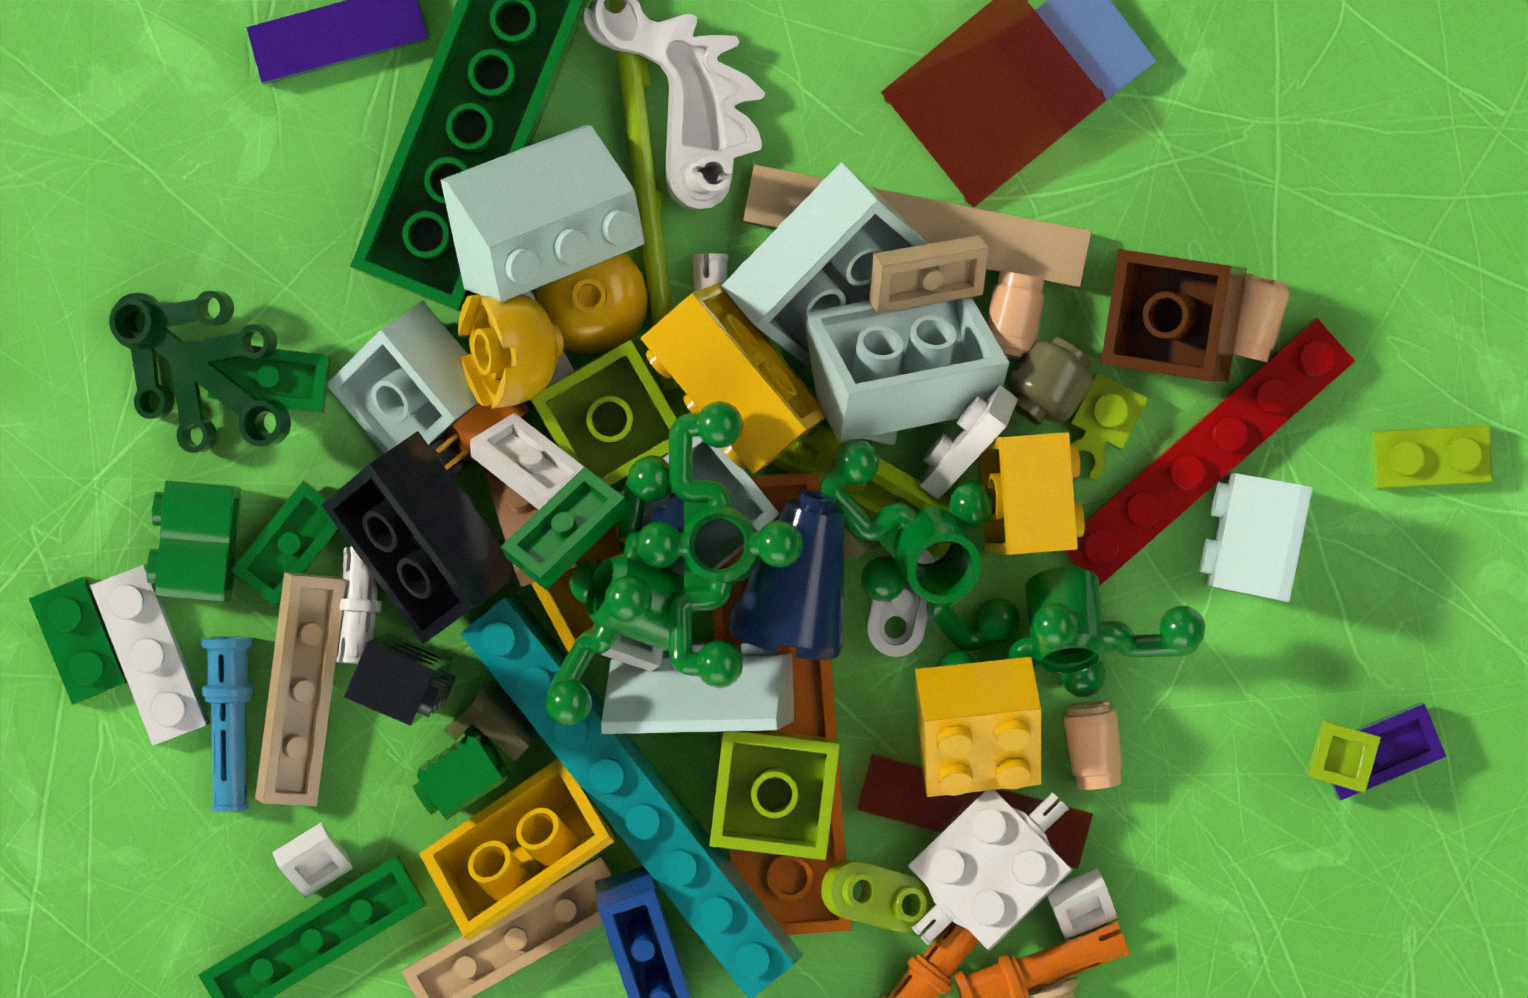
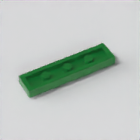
M397 854L205 969L198 976L211 998H272L423 908L427 902Z

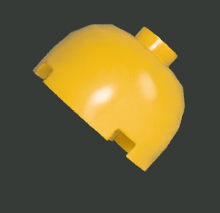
M622 253L536 288L535 300L546 311L551 322L559 326L563 336V348L574 354L598 356L610 352L630 339L632 340L637 335L646 319L648 291L641 270L628 254Z
M524 294L504 302H498L490 296L471 295L467 296L461 307L458 337L469 335L471 354L460 355L462 368L468 386L477 402L482 406L492 405L491 409L532 400L544 391L556 371L558 357H561L564 347L561 330L556 323L551 322L546 311L535 300Z

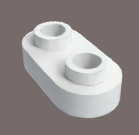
M926 549L918 559V563L922 564L935 562L931 553ZM887 551L883 557L891 558L892 555ZM909 582L905 583V589L899 597L889 602H881L874 599L871 601L867 619V635L872 645L878 651L888 656L899 657L913 652L920 645L925 633L928 619L927 601L914 592ZM893 616L901 617L906 624L904 634L898 638H891L884 631L885 622Z

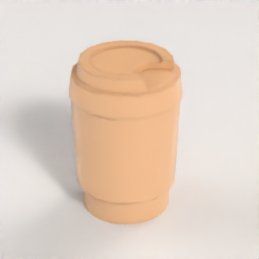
M999 272L997 285L993 287L986 323L1006 358L1021 360L1038 339L1045 296L1042 294L1045 280L1020 273Z
M1246 273L1233 354L1268 362L1270 351L1275 347L1285 309L1289 302L1290 291H1288L1287 283L1268 280Z
M1109 701L1071 705L1066 708V713L1063 715V726L1071 772L1075 776L1077 789H1103L1122 783L1121 769H1123L1118 723L1119 717L1116 708L1110 706Z

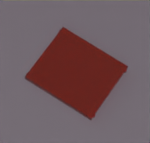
M992 0L881 91L884 101L894 108L963 194L965 202L971 204L973 208L1107 101L1104 91L1097 88L1028 0Z

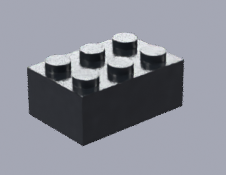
M419 431L368 464L321 504L423 644L516 577L512 562L506 558L501 548L504 543L497 539L478 513L473 499L461 490L444 467L439 453L432 446L428 445Z

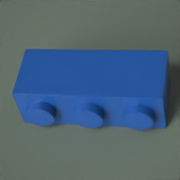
M641 866L596 880L595 889L598 910L628 998H694L656 881L646 868Z

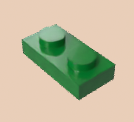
M252 346L256 352L262 349L260 346ZM276 349L270 357L265 359H249L245 356L212 361L213 365L258 400H276L288 409L324 413L331 356ZM208 392L207 398L217 399Z
M584 467L518 529L501 548L510 562L547 590L613 527L630 508L624 496Z
M302 481L231 571L274 606H278L281 602L284 572L304 574L339 531L338 527L321 506L328 498L308 482Z
M86 576L29 598L72 705L128 683Z

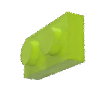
M1489 425L1371 431L1374 488L1493 482Z

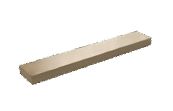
M754 164L743 222L777 229L780 223L816 189L824 178ZM873 188L929 244L980 235L989 247L986 270L998 273L1001 271L1020 273L1045 280L1044 282L1074 288L1081 287L1091 231Z

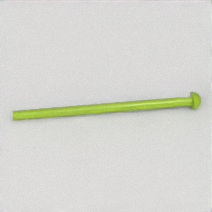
M610 0L611 13H620L624 7V1ZM616 50L634 190L645 244L642 245L653 327L673 309L660 217L662 196L661 190L656 189L644 88L651 86L647 58L639 54ZM658 373L661 390L681 388L672 376L667 379Z

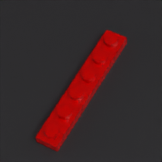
M1318 318L1314 319L1268 359V362L1260 366L1085 520L1083 536L1077 537L1078 549L1064 550V552L1077 567L1092 571L1098 577L1099 586L1103 584L1355 362L1353 357Z

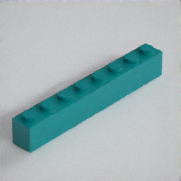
M515 595L503 598L465 629L461 636L748 998H753L795 965L803 956V953L719 847L709 846L710 836L628 733L602 734L601 721L604 702L583 676L579 681L587 687L592 698L591 711L585 720L575 725H561L552 720L545 705L546 693L549 691L555 675L564 662L566 654L520 596Z

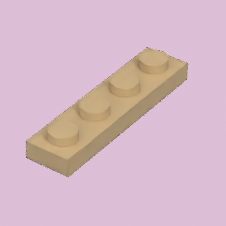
M284 572L255 799L261 803L317 806L342 610L339 609L341 599H344L346 579L341 577Z
M601 855L562 877L470 941L461 935L403 968L401 972L416 998H471L601 924L602 919L597 906L595 881L612 876L613 874Z

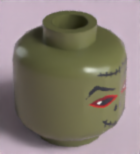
M1055 337L1051 342L1036 341L1030 351L1024 354L1007 379L1011 393L1018 398L1014 409L1022 417L1036 425H1040L1044 419L1055 423L1065 422L1071 417L1092 388L1093 378L1088 370L1091 362L1088 357L1074 345L1058 337Z

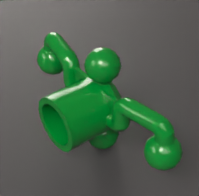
M724 401L710 402L699 413L683 414L675 420L670 428L669 481L674 494L684 501L683 532H679L677 527L671 523L659 520L644 526L637 535L636 540L637 554L650 567H668L675 563L680 556H683L684 589L676 593L669 608L670 662L683 675L699 676L704 683L715 688L729 687L738 680L743 670L742 655L737 647L721 640L708 643L702 647L700 652H692L693 611H709L724 605L731 595L732 585L739 584L751 576L759 564L760 558L769 566L786 567L797 561L803 549L802 534L790 522L783 520L771 521L757 532L746 515L732 508L731 495L723 484L715 480L693 479L692 437H700L702 442L710 447L724 448L735 443L742 433V415L735 406ZM718 520L730 521L738 526L745 542L743 554L738 562L724 569L709 568L700 561L695 550L696 537L702 528Z
M850 439L842 443L835 452L834 466L822 478L820 485L821 493L835 498L834 508L844 512V524L855 536L868 542L879 541L892 555L891 558L877 557L869 561L863 568L861 585L865 594L876 601L889 602L899 597L905 589L907 579L914 592L927 601V614L931 621L959 649L974 651L984 647L990 641L1005 642L1011 639L1019 629L1020 617L1016 606L1010 601L1003 598H991L983 602L976 612V624L971 628L950 607L957 600L968 595L978 582L982 570L981 557L963 527H979L988 522L994 511V497L991 491L983 484L966 482L956 487L951 494L950 508L948 510L936 507L913 510L907 505L895 503L887 505L870 518L844 487L848 484L862 485L872 480L878 471V453L874 446L864 440ZM951 541L948 551L941 559L934 563H918L920 555L926 548L937 542Z
M649 455L635 461L629 470L623 496L630 510L619 520L617 528L618 543L622 548L620 554L605 559L603 562L596 559L585 560L577 564V567L570 573L569 586L576 600L586 604V611L594 625L592 629L584 631L576 639L555 675L549 691L546 693L545 705L547 712L552 720L561 725H575L585 720L591 711L592 698L590 692L579 680L593 656L606 653L611 649L618 634L655 648L669 651V608L676 593L684 589V576L663 568L650 567L641 560L636 549L637 535L641 531L646 502L659 501L668 496L672 490L669 481V463L660 456Z
M1068 566L1051 568L1032 576L1025 584L1030 636L1014 642L1009 649L1010 659L1031 657L1033 669L1036 665H1041L1049 672L1060 674L1063 687L1069 693L1077 697H1089L1096 694L1104 685L1106 674L1100 658L1105 652L1118 650L1126 656L1139 658L1187 656L1198 649L1199 644L1204 639L1206 627L1203 616L1198 611L1189 606H1176L1169 609L1161 618L1160 634L1135 635L1125 623L1119 621L1103 622L1099 580L1092 571ZM952 650L943 654L936 667L977 663L978 661L971 654L963 650Z

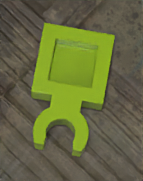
M1098 372L1093 377L1092 388L1079 404L1069 423L1084 431L1080 440L1073 441L1070 444H1076L1078 451H1086L1092 456L1093 465L1087 475V478L1091 480H1096L1100 477L1105 469L1106 457L1103 450L1108 443L1120 450L1123 449L1149 399Z

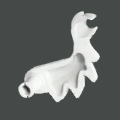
M592 0L589 9L585 7L582 14L583 25L588 34L597 43L607 46L612 50L639 54L660 65L668 77L669 99L665 178L667 190L672 199L683 208L694 211L712 208L720 203L729 192L734 158L759 151L762 147L758 129L746 115L735 109V105L758 101L765 96V92L748 75L718 62L717 59L721 53L737 47L739 44L738 38L729 35L693 37L697 24V17L693 14H684L661 22L649 20L642 12L637 0H623L624 7L622 11L615 14L606 10L604 6L605 0Z

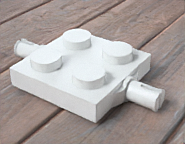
M995 790L985 791L908 865L929 888L932 898L936 903L915 926L911 927L914 932L920 936L936 921L920 937L929 946L930 942L953 921L967 928L990 951L1072 871L1052 850L1047 835L1044 833L1069 808L1051 792L1027 816L1024 812L1012 808ZM1057 802H1059L1046 816H1044Z

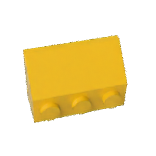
M719 282L691 293L640 339L649 348L646 356L656 371L667 379L672 376L685 391L686 395L683 397V400L691 413H699L704 406L715 401L729 402L738 409L743 420L742 433L735 443L729 447H724L723 450L734 464L742 469L747 466L755 474L768 466L822 423L826 417L814 394L763 333L754 326L721 287L722 284Z
M558 758L427 847L419 855L462 935L470 941L614 842L612 825Z

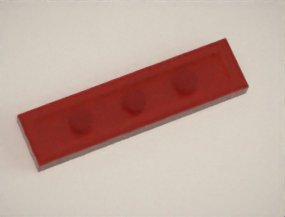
M871 753L857 810L942 833L985 791L964 793L957 796L927 797L921 766ZM1007 789L995 790L1012 808L1024 812L1027 816L1044 801L1041 798ZM1056 803L1044 816H1046L1058 803ZM1067 806L1069 810L1057 819L1044 833L1047 835L1052 850L1069 867L1079 869L1093 813Z

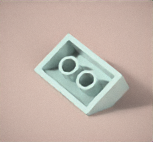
M582 125L441 179L464 289L482 296H490L498 302H504L645 244L635 190L590 125Z
M841 162L780 223L778 228L738 267L721 287L755 327L812 370L804 324L805 313L869 301L873 253L929 243L871 186Z
M972 297L877 314L869 301L805 313L804 324L817 402L839 442L958 419L977 396L986 401L999 385L1002 387L1004 385L1009 361Z
M708 643L693 644L692 652H700L702 647ZM741 643L742 674L735 683L724 688L710 687L699 676L683 675L674 668L670 662L669 655H662L660 667L651 672L612 659L601 721L602 734L778 730L794 722L792 652L773 653L747 643Z

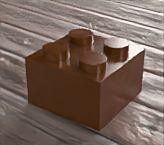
M1118 249L1101 364L1210 382H1229L1247 268Z

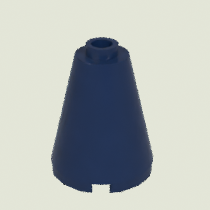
M803 490L801 491L800 498L787 499L777 520L788 521L797 527L803 539L802 553L797 561L781 568L769 566L761 558L759 559V564L751 576H749L730 614L729 626L733 636L747 644L773 653H777L779 645L798 648L796 658L827 660L839 656L844 643V512L834 508V497L817 491Z

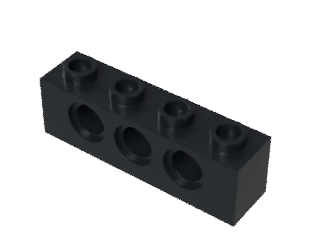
M386 633L367 641L344 698L411 726L423 716L429 718L431 713L434 714L436 710L444 706L456 679V675L447 672L452 659L393 633Z

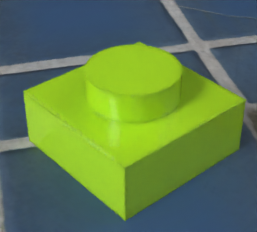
M1322 720L1306 776L1365 793L1381 737Z

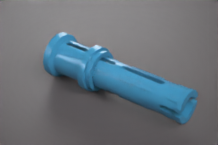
M213 636L201 638V647L207 650L208 684L202 687V696L205 697V702L211 703L212 811L235 812L249 809V803H247L246 702L251 701V696L254 695V686L248 683V649L253 646V637Z

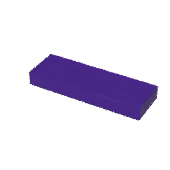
M345 0L246 27L263 85L429 40L419 0Z

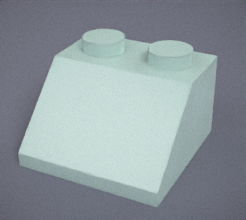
M423 300L383 327L328 382V388L383 454L417 431H419L428 445L432 446L448 432L453 424L479 404L468 386L462 368L460 355L467 354L466 351Z
M1237 473L1228 474L1226 484L1218 482L1211 508V516L1219 517L1215 540L1206 539L1200 560L1199 571L1207 574L1205 585L1289 602L1313 487Z

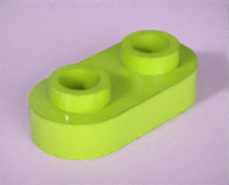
M844 860L834 864L826 872L821 886L823 902L834 915L889 931L913 932L914 930L911 927L915 926L931 910L930 892L919 878L865 862ZM859 881L862 885V893L860 898L856 900L853 896V887ZM908 895L910 897V908L907 913H904L902 901Z

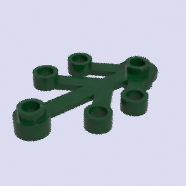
M205 291L196 299L161 305L155 297L146 293L127 294L113 307L109 317V325L117 341L131 349L137 386L134 406L140 416L146 419L163 418L172 411L174 406V397L170 389L159 384L156 360L157 351L170 361L180 421L177 430V441L183 450L190 453L205 452L214 446L217 439L214 424L203 416L199 385L239 415L240 433L251 445L259 447L273 446L281 443L287 437L291 427V418L283 404L270 399L258 400L211 363V361L245 356L249 359H265L270 357L277 348V336L271 327L264 324H251L245 326L240 333L184 342L167 328L200 321L205 325H223L227 323L234 313L233 300L227 293L223 291ZM212 298H215L220 305V312L216 318L211 317L208 312V304ZM140 311L144 313L146 319L145 328L142 332L138 330L135 324L136 316ZM256 331L263 337V347L259 352H256L251 345V338ZM153 391L156 392L160 399V405L155 412L151 410L148 404L149 395ZM269 412L275 416L276 428L272 433L268 432L264 426V418ZM195 425L199 426L203 433V439L199 445H196L191 439V430Z

